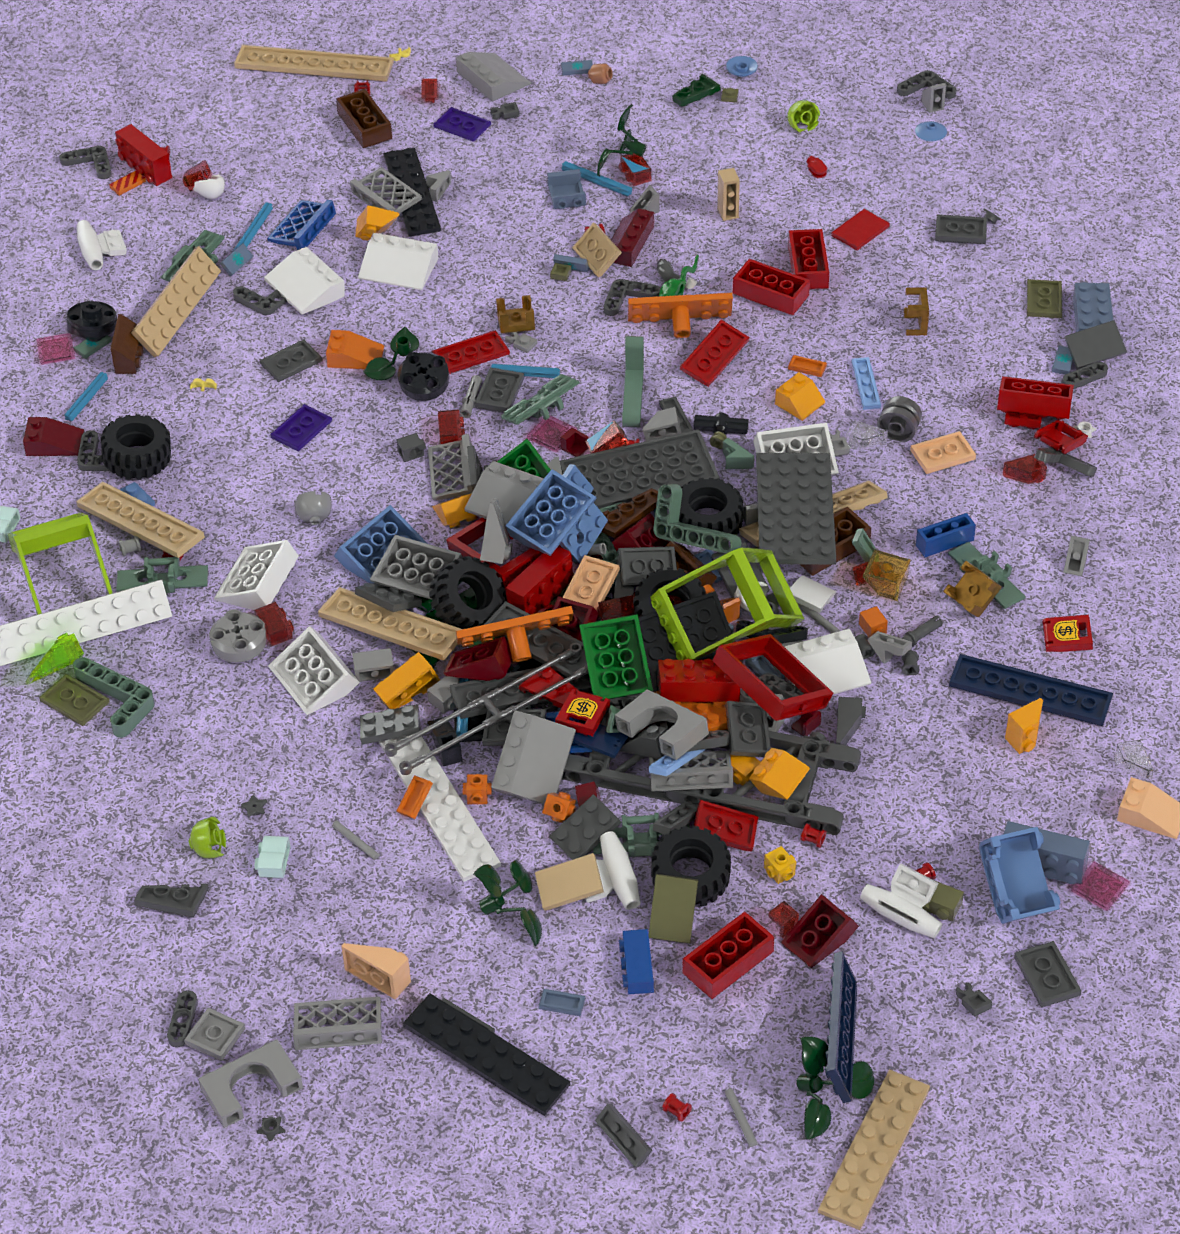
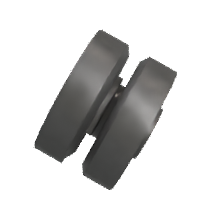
M895 396L888 399L877 421L879 432L890 440L899 442L911 440L922 418L920 406L915 401L903 396Z

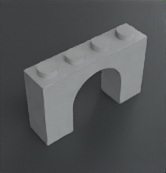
M648 689L615 714L617 730L631 738L651 723L659 721L674 723L669 730L659 737L661 753L674 760L679 759L709 734L707 718Z
M277 1039L198 1078L200 1089L223 1128L244 1118L242 1107L232 1092L235 1083L243 1076L253 1073L268 1076L274 1082L283 1098L303 1088L300 1074Z

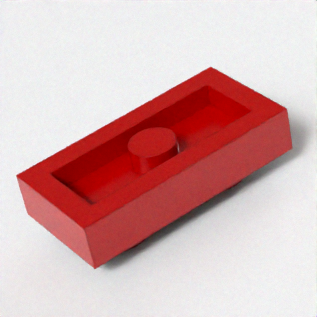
M1006 412L1004 424L1011 427L1025 426L1028 429L1041 428L1042 416Z

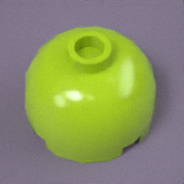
M799 100L792 104L788 110L787 119L789 125L798 132L806 129L808 131L813 130L819 123L817 120L818 115L820 116V110L813 102ZM802 122L806 124L808 127L806 129H801L797 126V124Z
M208 817L198 821L191 830L189 845L202 858L212 859L224 856L221 853V845L226 848V836L224 829L219 830L217 824H220L216 817ZM219 845V849L217 851L212 850V846Z

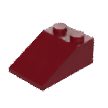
M28 417L23 439L26 456H78L81 438L85 430L48 417Z
M649 513L611 543L618 552L619 548L666 547L670 541L655 536L653 529L655 518Z
M558 596L553 610L572 606L573 618L572 621H569L568 625L558 626V624H554L551 626L582 642L579 625L596 622L599 613L593 606Z
M503 636L453 652L444 671L445 676L483 681L504 678L512 662L510 648L505 637Z
M821 894L781 943L810 968H813L846 943L859 925Z

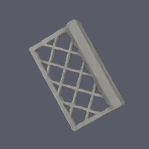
M382 167L359 181L355 178L350 181L352 193L369 206L399 212V214L422 200L420 194ZM380 174L384 175L383 178H376ZM383 182V185H375V183ZM386 182H394V185H386ZM366 183H372V184L369 185V186H365V185H364V184H366ZM403 189L404 192H396V190ZM374 190H382L381 193L373 192ZM385 197H392L391 200L383 199ZM395 197H403V200L394 199ZM393 205H401L398 208L393 207Z
M469 434L462 435V440L428 447L433 500H443L473 492L470 483L467 446L472 445ZM460 447L456 453L451 451L453 448ZM441 451L442 453L437 457L433 455V452ZM447 454L452 456L448 461L443 459ZM456 459L461 460L457 466L452 464ZM438 463L444 464L440 469L434 467ZM448 467L453 469L449 474L444 472ZM457 472L463 473L459 478L454 477ZM440 475L445 477L441 482L435 480ZM449 480H452L454 483L450 487L445 485ZM459 484L464 486V489L456 490L455 488ZM440 488L446 490L444 493L436 494Z
M729 751L702 752L668 776L650 773L651 791L733 788V768ZM649 757V765L658 759Z
M367 997L294 1003L293 1039L295 1050L381 1044V998ZM367 1004H376V1007L371 1011L364 1008ZM345 1006L354 1007L349 1013L342 1010ZM330 1007L333 1010L327 1015L321 1012L323 1008ZM309 1009L311 1012L304 1017L299 1013V1010ZM358 1012L365 1015L360 1020L353 1017ZM336 1014L343 1016L338 1022L332 1019ZM317 1015L322 1019L315 1024L311 1019ZM369 1019H372L373 1021H375V1022H377V1023H365V1022H367ZM348 1020L351 1021L352 1023H354V1024H351V1025H343V1024H345ZM326 1022H328V1023H330L331 1025H333V1026L321 1027V1026H323ZM304 1024H307V1025L310 1026L311 1028H301V1027H302Z

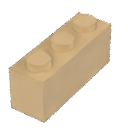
M734 168L718 170L717 209L723 221L739 218L740 179Z

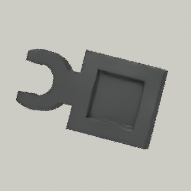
M516 102L501 104L500 108H490V114H492V119L494 120L500 117H504V119L520 117Z
M965 983V991L956 987L957 997L962 999V1005L974 1017L992 1009V1001L980 990L974 992L970 983Z

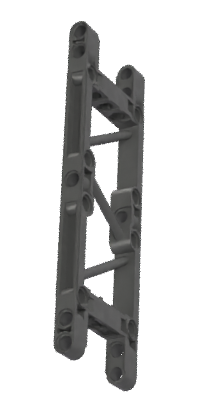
M603 717L600 724L605 726L606 717ZM666 721L669 730L674 723ZM769 731L771 748L784 750L792 756L798 755L797 759L810 768L788 800L785 799L784 805L742 797L755 787L750 780L732 795L724 793L723 788L651 791V778L624 773L645 757L641 755H633L615 770H609L611 759H614L594 750L590 753L589 758L569 754L562 780L581 784L595 781L597 787L679 804L686 801L698 805L699 801L703 800L758 816V820L800 829H804L806 824H810L812 828L820 831L826 830L827 834L835 836L840 833L844 815L832 807L808 803L817 770L820 767L830 770L838 769L855 772L858 769L861 752L854 747ZM730 745L721 746L720 748L730 749Z

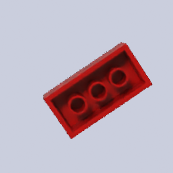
M132 124L115 131V142L118 146V157L120 160L126 161L130 168L136 169L149 183H153L155 186L172 179L169 154Z
M789 230L788 250L792 274L810 280V289L829 288L830 272L823 230Z
M748 259L733 277V294L790 315H794L809 297L810 280L752 259Z
M1002 376L997 410H1001L1004 413L1019 412L1021 415L1035 414L1042 417L1051 416L1060 420L1069 419L1074 385Z
M558 546L551 556L542 553L505 588L507 602L530 615L536 614L540 609L549 605L570 584L574 576L571 552Z
M712 659L658 660L657 683L660 696L673 702H739L740 687Z
M744 911L683 958L682 973L708 997L713 999L774 952L775 937Z

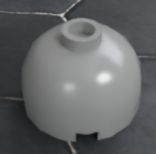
M315 491L298 495L297 501L294 500L297 515L301 520L311 525L320 524L331 512V496L325 492H321L322 495H316Z

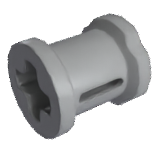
M137 536L125 541L119 540L123 556L130 552L142 551Z

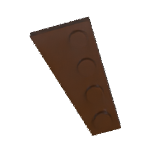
M651 488L633 497L631 502L617 505V509L611 512L608 510L602 512L608 521L601 532L615 539L656 509L658 491Z

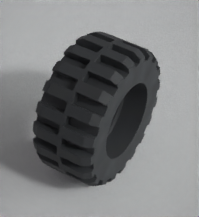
M135 414V416L125 415L123 418H116L115 421H111L104 428L101 434L103 464L113 474L116 473L117 476L121 478L126 477V479L130 480L132 478L141 480L144 477L150 478L153 474H159L161 469L164 470L167 463L171 459L169 430L158 419H152L148 415L141 416V414ZM131 446H144L140 448H130Z
M699 478L697 481H689L688 485L684 484L681 487L682 500L679 522L734 535L739 533V528H742L743 499L740 492L730 483L726 484L721 479ZM703 508H712L720 512L704 515L695 511Z
M466 556L455 559L434 575V580L430 584L432 590L429 591V596L432 598L431 606L436 610L435 615L437 618L440 617L442 619L441 622L460 629L481 626L504 604L505 597H503L505 589L501 585L502 580L496 575L497 571L489 567L490 564L485 561L481 562L479 558L474 557L472 559V557ZM459 581L468 584L475 592L477 598L476 609L468 607L461 600L458 593Z
M667 567V570L660 568L656 570V573L650 572L647 574L646 579L642 578L635 590L634 615L638 614L639 618L656 612L650 597L663 586L687 575L684 573V570L680 568L673 570V567ZM696 578L670 591L667 595L677 596L684 601H688L705 595L706 590L703 586L701 587V581Z
M684 826L680 830L676 828L671 830L669 835L664 834L660 838L652 852L651 877L653 878V885H655L656 874L698 880L696 904H700L703 907L707 905L709 900L713 903L718 899V895H723L725 888L729 884L731 854L727 850L728 846L724 841L720 842V836L716 833L712 835L711 830L706 828L701 830L698 826H693V828ZM683 858H697L705 862L710 869L698 876H686L677 872L672 865Z

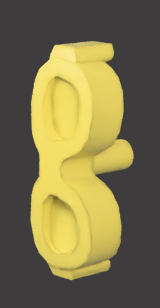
M408 47V49L401 51V48H398L399 53L389 54V57H392L394 61H399L401 57H409L411 49Z
M196 378L191 383L190 389L201 387L203 392L205 387L216 390L217 384L210 378H207L205 381Z

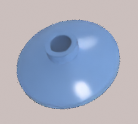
M736 56L728 60L726 68L733 75L748 76L757 71L758 64L751 57Z
M926 121L916 126L915 134L925 141H939L947 135V129L941 123Z

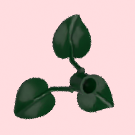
M632 104L622 113L618 122L617 131L620 132L621 130L626 134L620 150H608V148L604 150L598 161L597 176L599 177L600 170L610 153H619L620 155L635 154L640 157L645 153L647 145L634 138L631 129L625 130L630 109L634 106Z
M406 326L403 327L390 343V348L394 352L392 361L389 362L388 359L382 357L375 358L367 364L364 374L371 379L379 381L390 379L396 373V369L392 365L395 364L397 354L407 356L409 353L417 350L419 347L418 338Z
M518 860L512 861L510 863V872L516 883L502 892L500 876L495 868L489 864L480 866L473 875L483 883L490 895L479 901L482 912L485 915H489L495 911L497 914L520 911V918L534 946H536L542 935V926L537 915L531 909L526 910L525 907L502 908L505 904L503 896L520 886L525 894L531 892L532 880L529 873Z
M807 1036L800 1038L802 1044V1064L806 1074L798 1076L796 1085L799 1091L807 1092V1096L813 1097L807 1103L804 1115L805 1139L811 1140L822 1135L831 1123L829 1106L822 1104V1098L815 1093L820 1091L823 1085H833L832 1080H822L818 1076V1074L824 1072L823 1067L828 1062L826 1058L827 1043L820 1038ZM864 1061L853 1063L852 1097L856 1099L866 1098L874 1087V1072L870 1065Z

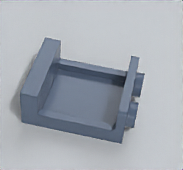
M580 169L547 173V183L553 209L586 205V193L582 188Z

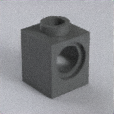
M417 433L396 439L398 453L404 462L424 456L426 445Z

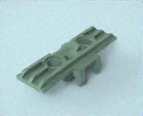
M204 230L190 246L184 245L172 258V265L161 276V279L170 282L192 251L198 246H206L201 249L216 264L218 257L212 254V252L225 239V236Z
M560 374L543 385L535 396L529 400L523 399L506 410L501 415V419L515 425L520 424L530 416L539 418L543 415V419L547 420L550 418L547 407L554 408L557 406L559 411L562 410L564 404L560 396L578 385L579 381Z
M967 542L948 552V555L960 565L959 569L963 573L966 572L961 569V566L967 561L996 583L1003 586L993 599L1004 609L1026 598L1007 579L1010 577L1012 567L1007 563L1003 570L997 564L999 554L996 551H993L991 558H989L987 555H982L970 542Z
M175 556L152 559L144 557V569L119 570L117 572L116 591H123L158 580L163 581L166 593H175V588L208 586V565L180 566V559ZM169 565L168 573H155L153 566ZM179 576H186L183 580L177 579ZM142 578L148 579L146 582H139Z
M659 814L628 817L621 815L622 827H617L612 832H615L618 838H625L627 840L622 845L626 852H628L629 857L652 856L654 846L659 841L657 837L662 834L653 831V824L649 825L648 832L635 833L631 825L654 823L659 819ZM601 843L593 849L594 854H602Z

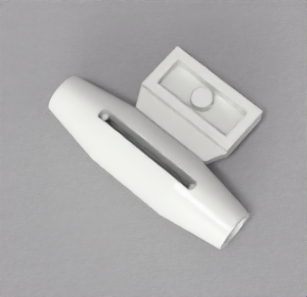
M81 220L77 223V240L82 255L91 269L99 270L102 268L103 254L110 256L126 255L127 249L120 230L103 231V233L97 235L87 220Z
M606 832L600 836L603 860L596 859L604 892L587 897L586 901L588 903L605 898L614 889L626 910L637 908L641 902L637 879L628 854L616 833Z
M899 864L891 881V891L867 884L861 893L860 899L882 916L908 930L934 939L941 930L942 923L922 908L930 902L939 883L903 864Z

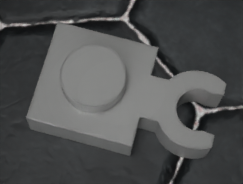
M510 332L512 337L505 336L507 343H513V347L526 353L537 345V339L524 333L519 336L517 332Z
M836 429L835 435L830 434L835 456L849 454L850 448L845 437H840V431Z

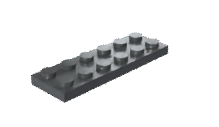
M505 601L484 625L530 614ZM551 625L546 630L536 628L526 631L531 656L538 662L545 664L556 658L557 655L570 649L572 643H579L582 650L580 656H571L550 667L569 677L573 672L585 666L586 657L583 642Z

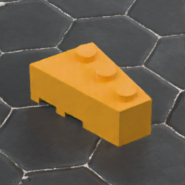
M418 652L410 657L402 666L395 669L386 679L379 682L373 690L389 709H396L413 701L412 697L417 694H426L427 689L441 679L428 661Z

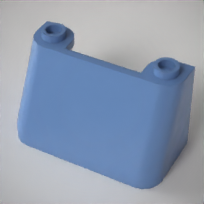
M1038 827L990 837L979 844V851L994 908L1002 924L1060 909L1059 895L1053 890H1048L1038 849L1043 844V835L1038 830Z

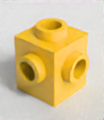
M782 846L764 855L766 873L778 884L790 880L795 875L796 860Z

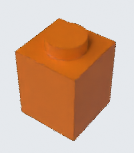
M877 606L864 610L859 614V625L868 637H871L877 631L887 633L888 621Z

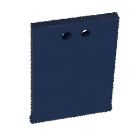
M580 720L579 723L585 724L586 721ZM599 724L593 736L575 732L573 743L615 758L629 739V736L622 732L608 733L605 726Z

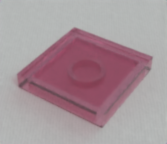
M70 333L36 339L41 365L75 359Z
M550 415V418L547 420L543 419L527 434V439L557 453L561 449L560 437L571 427L576 430L577 428Z
M1094 861L1085 871L1082 883L1076 882L1071 891L1108 912L1129 886L1130 881Z

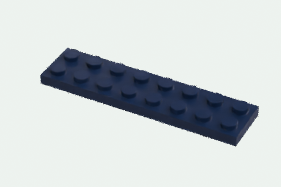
M963 654L959 655L949 681V687L1022 706L1041 698L1043 700L1042 711L1099 726H1104L1113 698L1112 692Z
M843 951L834 953V962L831 964L833 977L830 978L832 991H830L831 1005L829 1006L830 1020H828L829 1035H827L828 1050L826 1051L828 1062L827 1066H825V1073L827 1078L833 1082L835 1094L839 1095L842 1103L852 1101L857 980Z

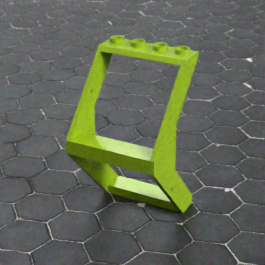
M76 513L7 533L12 551L17 554L37 615L42 614L24 556L88 537L96 556L107 594L113 593L87 514Z
M743 547L733 550L663 586L650 597L652 606L660 617V623L668 634V640L673 645L678 660H699L716 651L720 645L732 643L740 638L770 627L785 628L795 626L804 620L802 612L772 550ZM749 562L760 564L784 615L773 613ZM728 565L755 623L695 653L667 593L707 572Z

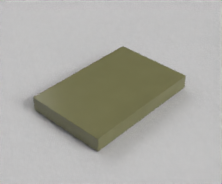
M1027 279L1028 317L1062 318V281Z
M65 674L39 697L41 702L81 726H84L110 702L109 698L68 674Z
M656 874L649 938L691 943L698 880Z

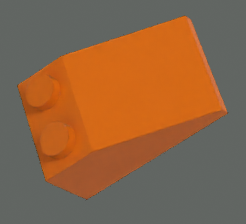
M331 330L326 350L327 367L366 369L367 364L371 360L383 356L384 345L348 330Z

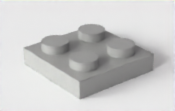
M207 1008L184 1039L185 1045L223 1061L244 1032L245 1024Z

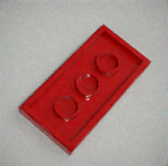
M721 319L681 364L680 370L709 387L748 343L750 337Z
M494 330L432 350V353L445 358L449 374L509 355L510 351L497 331Z

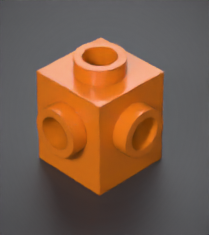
M467 774V783H463V795H467V804H488V795H492V783H488L487 774Z
M555 792L548 793L542 813L552 816L551 819L553 821L563 823L576 811V800L570 798L571 795L565 792H559V794Z

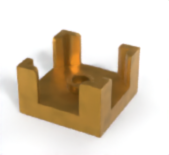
M927 287L906 288L905 295H919L918 305H908V307L904 308V318H918L919 329H907L906 336L927 335L929 319Z
M530 295L522 296V308L507 310L505 309V299L496 298L497 316L501 333L535 330L534 309L532 308Z
M965 561L961 569L966 573L955 587L948 584L943 592L959 602L968 612L979 617L1002 587L977 567Z

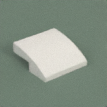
M803 575L790 588L797 603L818 613H821L825 605H828L836 594V591Z

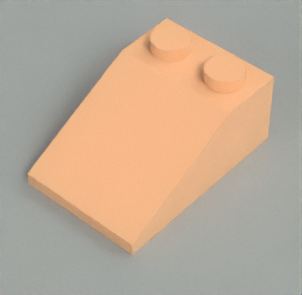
M1131 777L1119 807L1117 821L1177 839L1180 833V802L1152 783Z
M344 943L341 946L345 970L396 1000L411 983L409 960L404 953L385 947Z

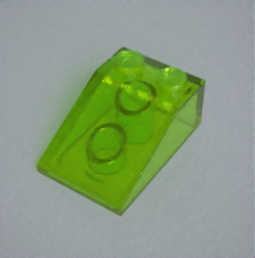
M65 633L57 637L58 640L55 641L25 681L27 685L72 665L77 658L83 657L84 652L74 633L70 635Z

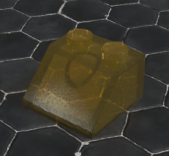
M874 549L863 578L879 596L898 601L909 575L911 560Z

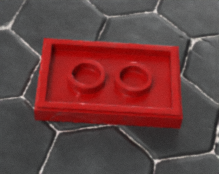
M863 209L832 231V237L855 250H859L889 228L890 223Z
M700 800L694 826H698L701 830H704V828L711 830L712 835L716 833L721 837L720 842L724 841L729 847L752 852L758 816Z

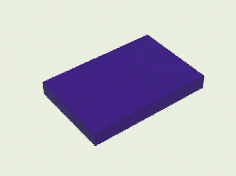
M450 107L434 123V127L473 142L491 125L489 120Z
M304 404L273 431L270 436L272 439L299 452L332 422V417Z

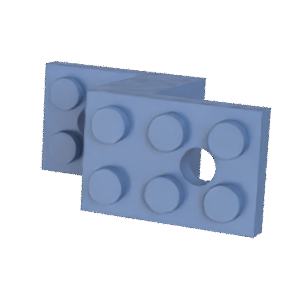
M569 464L562 476L591 493L594 489L575 465ZM593 503L559 544L562 548L571 552V557L575 564H580L584 555L588 554L608 519Z

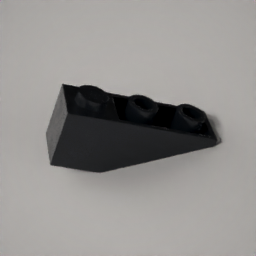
M445 717L427 721V725L430 726ZM449 721L430 731L436 748L457 738L456 732ZM459 742L438 753L443 767L462 762L461 745Z

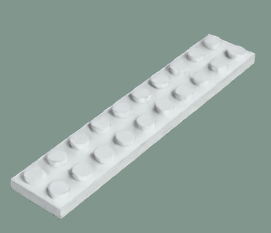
M154 581L0 625V666L172 617L163 581Z
M422 736L399 749L395 756H387L407 789L414 775L433 783L420 811L463 882L476 877L473 873L485 864H489L495 869L501 867L498 857L434 756L413 768L409 775H402L400 773L399 765L401 762L411 761L420 755L424 756L431 752ZM405 737L379 741V744L385 752V745L387 743H396Z

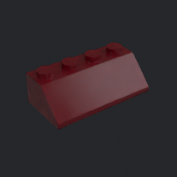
M638 208L622 219L611 238V241L622 252L613 263L628 267L633 266L654 228L653 211Z

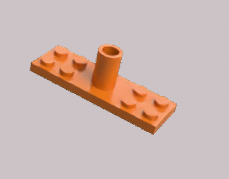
M732 293L628 298V321L640 323L646 320L657 322L659 320L672 319L674 337L688 338L691 335L690 318L709 319L711 317L727 318L731 316L733 295Z
M572 606L458 630L456 631L457 644L462 645V647L474 645L476 641L484 643L493 640L495 637L507 635L512 661H526L532 658L526 631L536 628L546 630L550 628V625L558 624V626L568 625L569 621H572L573 618Z

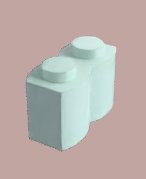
M0 506V542H8L7 533L13 532L20 520L18 508Z
M264 836L263 841L259 842L258 853L260 855L259 858L255 859V870H258L259 877L284 878L291 847L289 837Z

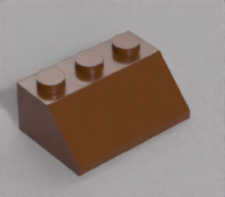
M118 314L111 344L115 374H136L137 368L141 367L140 356H143V346L131 334L137 324L123 314Z
M670 541L666 546L674 547L677 570L678 568L683 569L684 573L687 574L704 566L684 545ZM710 571L697 578L701 581L702 587L707 584L712 586L717 576ZM677 597L681 602H685L683 599Z

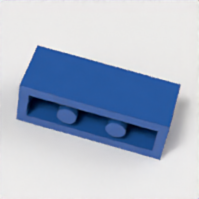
M967 513L918 529L916 547L925 558L974 541L976 524Z
M648 929L623 931V939L619 940V951L624 952V957H621V970H626V974L622 975L623 988L627 987L628 995L654 993Z

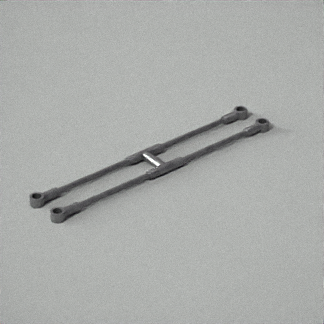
M572 643L570 649L557 655L556 658L501 688H496L468 703L464 708L408 738L405 737L396 743H387L385 745L386 755L389 757L395 756L399 749L409 745L411 741L468 710H473L484 704L493 716L483 721L481 725L424 756L420 755L411 761L401 762L399 765L400 773L402 775H409L413 768L421 765L428 758L484 728L487 729L512 715L514 710L517 711L573 679L589 674L586 662L584 667L573 672L571 676L501 712L491 701L505 690L559 661L562 662L571 656H580L582 653L581 645L579 643Z

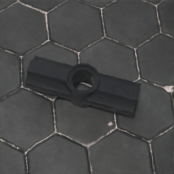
M722 412L717 413L715 416H694V430L713 431V433L719 431L725 435L728 433L748 434L749 419L730 418L728 414Z

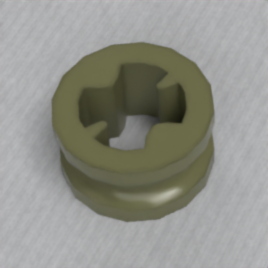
M717 431L710 438L709 442L711 446L723 449V441L727 439V436Z

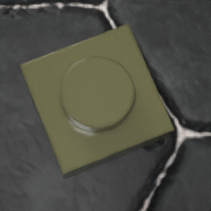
M723 88L721 101L737 103L739 89Z
M555 263L550 273V279L567 281L571 273V265Z

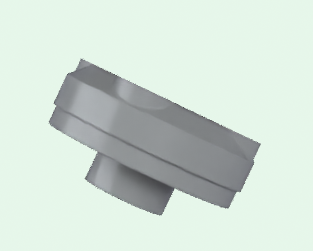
M236 609L229 610L225 616L213 624L209 632L213 651L219 658L229 662H244L255 658L263 651L266 645L265 623L253 614Z

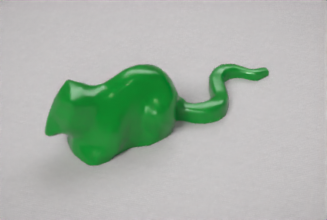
M699 255L695 257L692 267L684 266L682 268L680 279L672 278L661 286L659 296L683 295L687 272L694 273L696 271Z

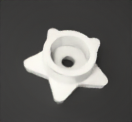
M1086 421L1073 426V428L1081 430L1088 435L1089 438H1092V432L1096 430V428L1092 427L1091 423Z

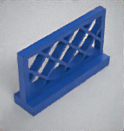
M327 199L324 203L300 200L268 236L267 240L276 244L294 246L297 250L308 247L335 216L336 210L333 200ZM300 215V217L291 219L293 216Z

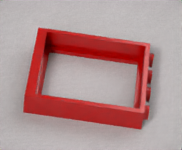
M481 517L446 539L448 550L461 553L462 557L470 556L472 559L474 557L480 559L481 554L468 545L484 536L487 519ZM530 548L501 567L494 562H485L490 564L489 567L491 569L494 568L497 571L496 575L498 578H501V585L505 589L542 552Z
M771 634L720 645L716 649V655L712 660L775 721L824 709L834 694ZM763 655L804 694L781 700L740 660Z

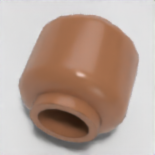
M606 63L593 64L588 71V77L594 84H607L613 76L612 68Z

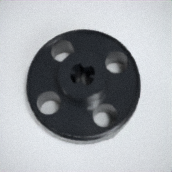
M86 301L78 303L67 312V332L92 342H98L115 331L117 322L116 311L111 305L104 302Z
M411 352L406 356V359L398 369V381L402 391L414 400L428 401L435 399L446 390L449 384L450 376L444 357L434 353Z

